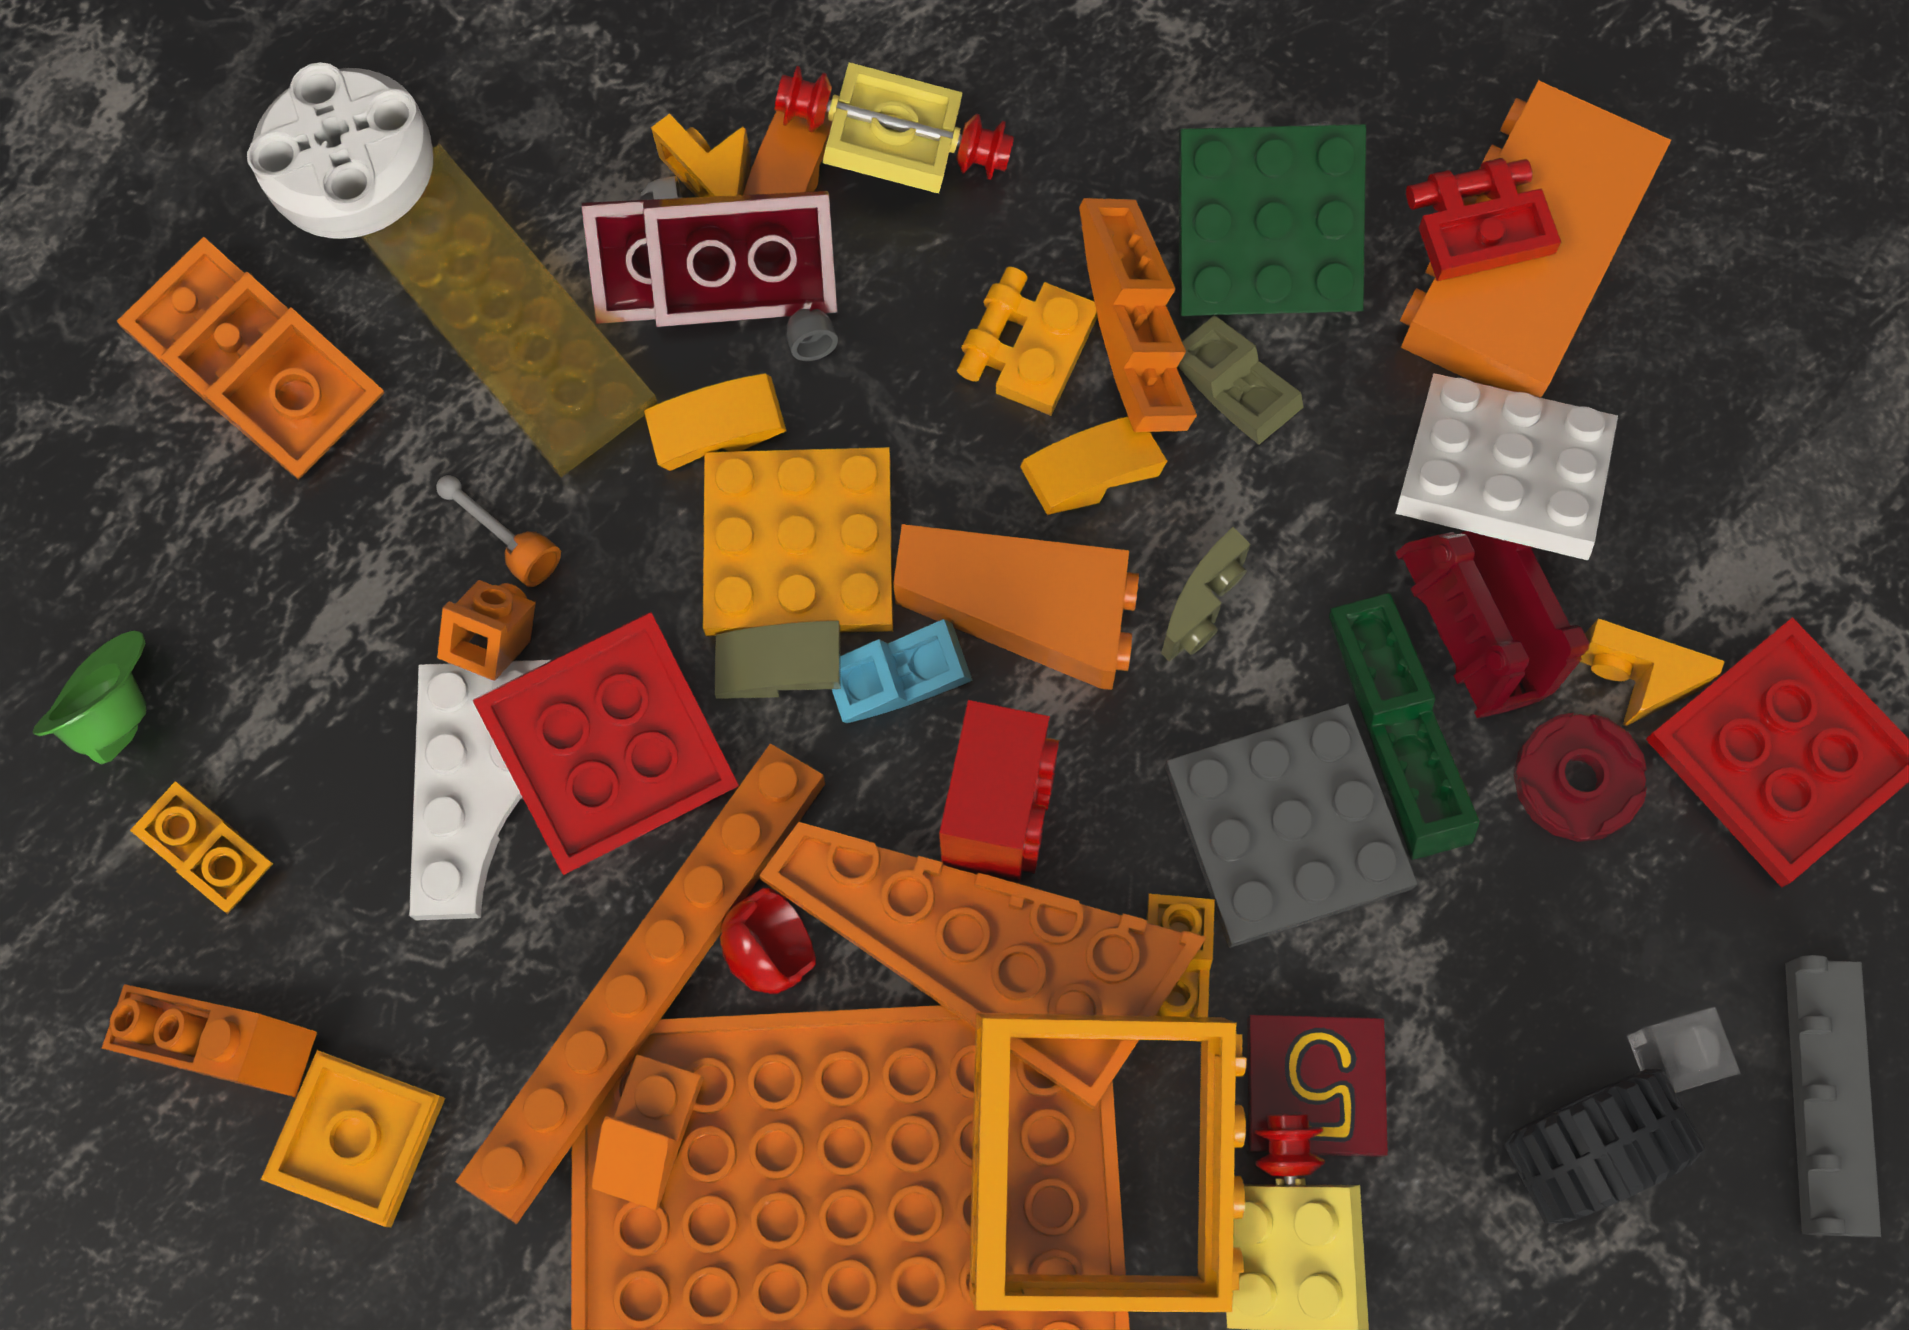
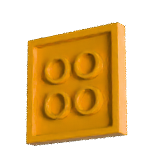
M889 447L705 452L703 630L706 636H716L717 634L760 626L815 621H839L840 633L893 631L891 464Z

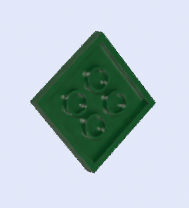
M1366 124L1179 130V315L1363 311Z

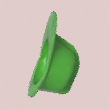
M138 631L126 632L106 642L93 652L75 670L51 709L34 726V735L43 736L53 733L73 751L83 755L86 754L99 764L111 762L133 739L138 730V724L146 714V701L132 673L146 644L144 635Z

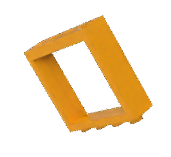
M976 1013L969 1296L975 1310L1232 1312L1233 1290H1239V1273H1244L1242 1251L1240 1247H1233L1234 1219H1242L1245 1208L1243 1179L1241 1176H1234L1235 1148H1242L1244 1146L1246 1135L1244 1108L1242 1105H1235L1236 1077L1244 1076L1247 1058L1242 1056V1034H1236L1235 1022L1222 1017ZM1010 1037L1201 1041L1198 1276L1005 1274Z

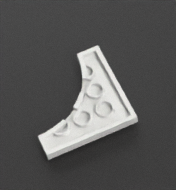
M551 660L512 661L495 681L453 664L419 665L409 916L413 919L481 918L484 886L491 860L500 840L498 834L507 817L523 797L472 700Z

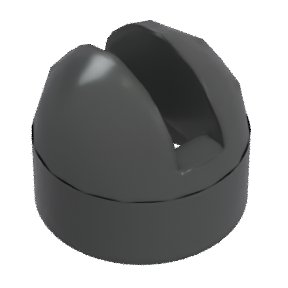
M799 309L788 320L786 338L791 353L796 359L801 361L818 360L827 356L836 348L838 337L832 321L823 311L813 309L810 312L809 309Z

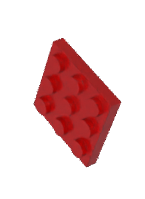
M651 611L472 700L563 875L739 786Z
M1793 617L1646 738V741L1781 888L1794 881L1909 782V739Z

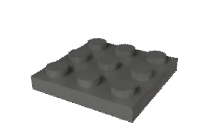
M1349 704L1166 761L1165 770L1211 899H1215L1214 907L1229 948L1412 890L1418 885Z

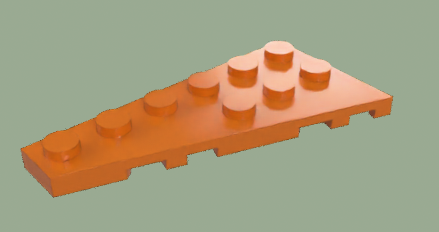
M802 822L796 824L760 874L761 880L974 1028H976V1013L1155 1016L1207 938L1187 931L1178 932L1147 923L1148 920L1124 913L1123 915H1118L1080 904L1078 900L986 874H973L943 865V862L919 855L917 858L881 848L873 842ZM1010 1037V1052L1094 1109L1139 1040Z

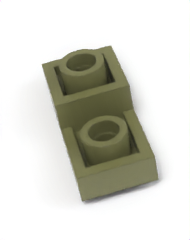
M1234 527L1221 537L1203 557L1179 595L1161 654L1169 662L1184 649L1190 655L1196 653L1216 634L1218 628L1214 623L1222 602L1212 592L1214 591L1219 597L1223 596L1247 572L1243 564L1251 544Z

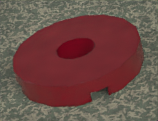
M1574 713L1557 715L1538 726L1518 751L1513 774L1518 799L1531 819L1554 836L1577 842L1604 839L1631 822L1645 801L1647 787L1645 788L1646 778L1644 772L1647 768L1644 754L1629 732L1609 718L1594 714L1590 716L1582 714L1573 715ZM1581 761L1592 767L1597 778L1594 791H1578L1568 783L1565 776V768L1568 762Z

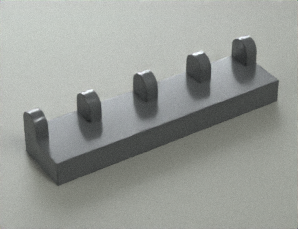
M1816 955L1801 956L1785 963L1802 1234L1881 1237L1862 962L1827 961L1826 956Z

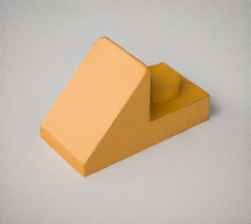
M670 113L651 127L659 158L696 197L743 195L751 164V152L747 132L744 127L738 129L712 150L704 137L695 128L690 127L685 130Z
M1599 618L1585 633L1590 644L1588 651L1581 656L1582 660L1580 661L1590 665L1591 670L1596 675L1613 681H1627L1631 679L1635 681L1623 723L1625 726L1702 690L1721 673L1724 664L1723 660Z

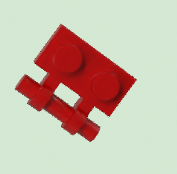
M1503 158L1483 162L1478 170L1453 175L1450 170L1430 174L1426 182L1407 186L1406 197L1411 210L1433 206L1438 211L1437 213L1424 215L1418 227L1437 282L1556 254L1562 242L1542 188L1519 194L1516 186L1532 181V168L1528 159L1508 163ZM1484 193L1488 198H1491L1489 201L1467 206L1463 202V198Z

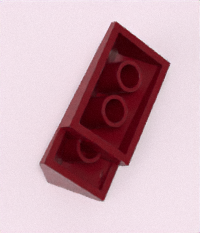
M828 191L582 203L596 324L656 319V327L785 317L792 316L799 309L804 308L809 309L810 312L813 309L821 310L824 313L837 312Z

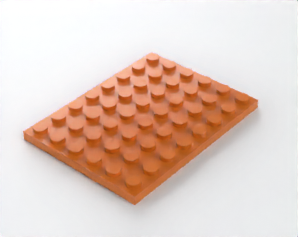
M943 1005L660 1019L637 1054L701 1075L704 1079L658 1210L591 1188L602 1122L605 1116L614 1118L636 1055L572 1145L571 1330L1130 1329L1128 1311L975 1310L969 1296L976 1028ZM1010 1052L1005 1274L1126 1275L1113 1081L1095 1108L1092 1109Z

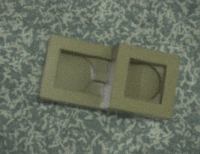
M1215 315L1182 341L1186 353L1178 365L1179 369L1226 418L1258 445L1304 408L1301 392L1259 362L1256 345Z
M839 621L768 625L716 635V699L779 697V690L841 689Z

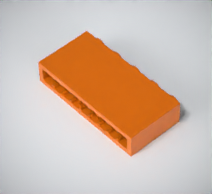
M1538 80L1527 102L1518 98L1515 99L1500 129L1501 132L1509 135L1503 149L1492 144L1483 162L1503 158L1506 163L1521 159L1529 160L1532 168V181L1516 186L1519 194L1542 188L1562 242L1556 254L1438 282L1431 263H1429L1425 273L1435 278L1427 293L1418 288L1415 289L1400 322L1410 326L1401 348L1474 383L1513 392H1524L1541 398L1549 386L1671 140ZM1485 193L1463 198L1465 206L1491 200Z

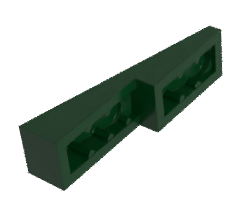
M1391 593L1330 608L1329 618L1411 860L1473 844L1480 821L1432 711L1435 696Z

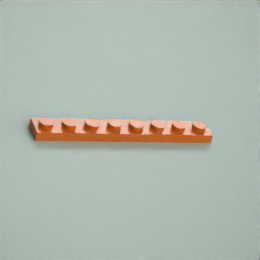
M771 743L457 1178L455 1182L515 1224L519 1222L722 932L721 927L726 914L735 904L747 897L759 880L762 871L825 786L823 774Z

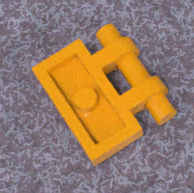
M1007 267L1000 282L992 284L983 302L987 309L978 328L969 331L961 347L965 355L957 372L965 379L976 382L979 381L986 365L1001 371V374L996 383V394L1052 416L1098 317L1095 302L1044 282L1036 301H1031L1020 294L1028 279L1027 275L1018 268ZM1007 320L1023 326L1014 347L1005 345L998 340Z

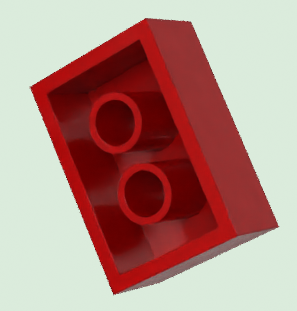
M968 700L939 832L943 865L973 874H986L1020 884L1023 871L1035 874L1043 836L1045 811H1048L1060 741L1047 738L1050 716Z

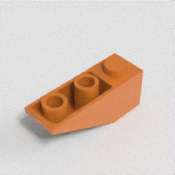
M124 984L117 1006L111 1014L109 1028L102 1049L296 1097L317 1032L259 1013Z

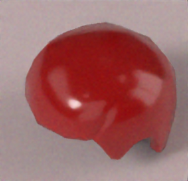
M762 888L735 904L726 914L721 927L722 935L720 937L723 957L731 973L752 991L769 994L783 992L799 983L802 976L816 965L812 941L801 917L788 900L772 888Z

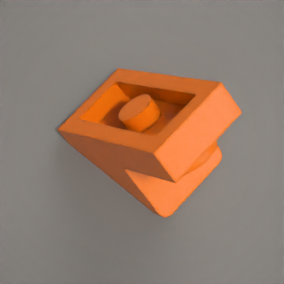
M636 1054L614 1118L605 1116L602 1122L591 1188L658 1210L704 1078L701 1075Z

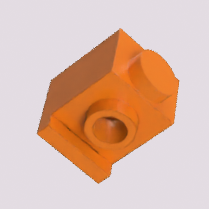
M478 580L456 604L449 601L443 607L437 658L495 681L530 643L536 602L527 599L524 592L513 584L504 583L497 586ZM476 633L487 637V649L472 644L469 641Z

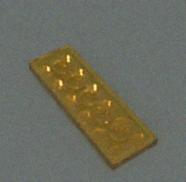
M440 144L433 148L431 176L423 194L414 206L389 226L374 233L360 236L560 477H563L645 415V409L658 404L654 393Z

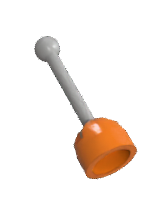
M446 475L438 480L436 489L442 498L446 500L454 499L508 545L505 550V563L511 573L527 587L537 586L553 573L560 561L561 550L547 537L537 532L529 531L515 536L461 490V483L456 477Z

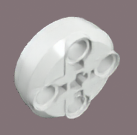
M319 62L309 64L300 69L293 77L290 88L278 96L265 111L257 125L253 141L247 152V161L271 203L289 221L311 234L343 239L364 236L381 230L397 221L414 206L423 194L431 176L433 147L428 126L417 103L410 93L398 82L371 70L359 68L337 69L331 64Z

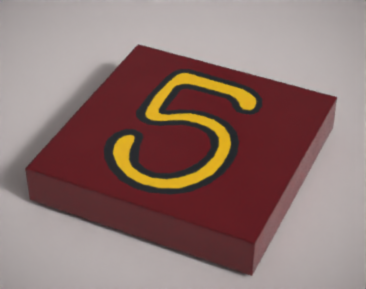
M1250 1015L1248 1017L1249 1153H1269L1268 1140L1254 1134V1129L1268 1128L1267 1115L1309 1114V1127H1322L1324 1130L1310 1139L1312 1154L1387 1156L1384 1019Z

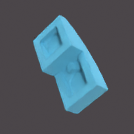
M942 619L893 642L886 643L878 639L842 655L841 689H832L842 722L851 723L914 704L973 680L953 624Z

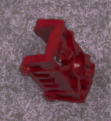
M1463 531L1459 534L1450 532L1408 542L1395 552L1398 559L1404 560L1416 584L1411 588L1414 597H1418L1427 606L1437 626L1439 636L1456 665V674L1453 676L1457 684L1465 683L1477 707V710L1474 711L1476 717L1482 718L1539 702L1555 693L1582 660L1581 656L1588 651L1590 643L1581 626L1570 625L1532 551L1533 547L1469 531ZM1520 681L1526 691L1524 694H1522L1518 685Z

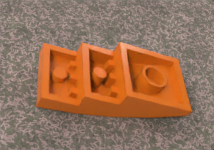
M205 237L199 240L117 320L120 327L298 480L384 394V390L292 307L288 309L252 275L240 270Z

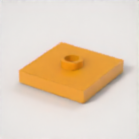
M317 1050L261 1180L381 1226L391 1228L445 1098Z

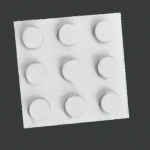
M1434 373L1396 514L1589 560L1596 539L1618 416L1600 412L1589 407H1578L1535 397L1524 392H1513L1474 383L1464 378H1453Z

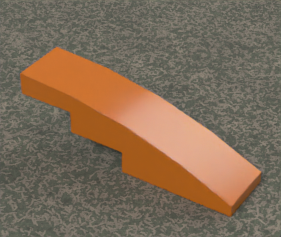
M1083 198L1079 209L1087 267L1098 321L1114 379L1133 431H1187L1197 414L1177 370V366L1184 357L1186 350L1166 307L1176 288L1136 200Z

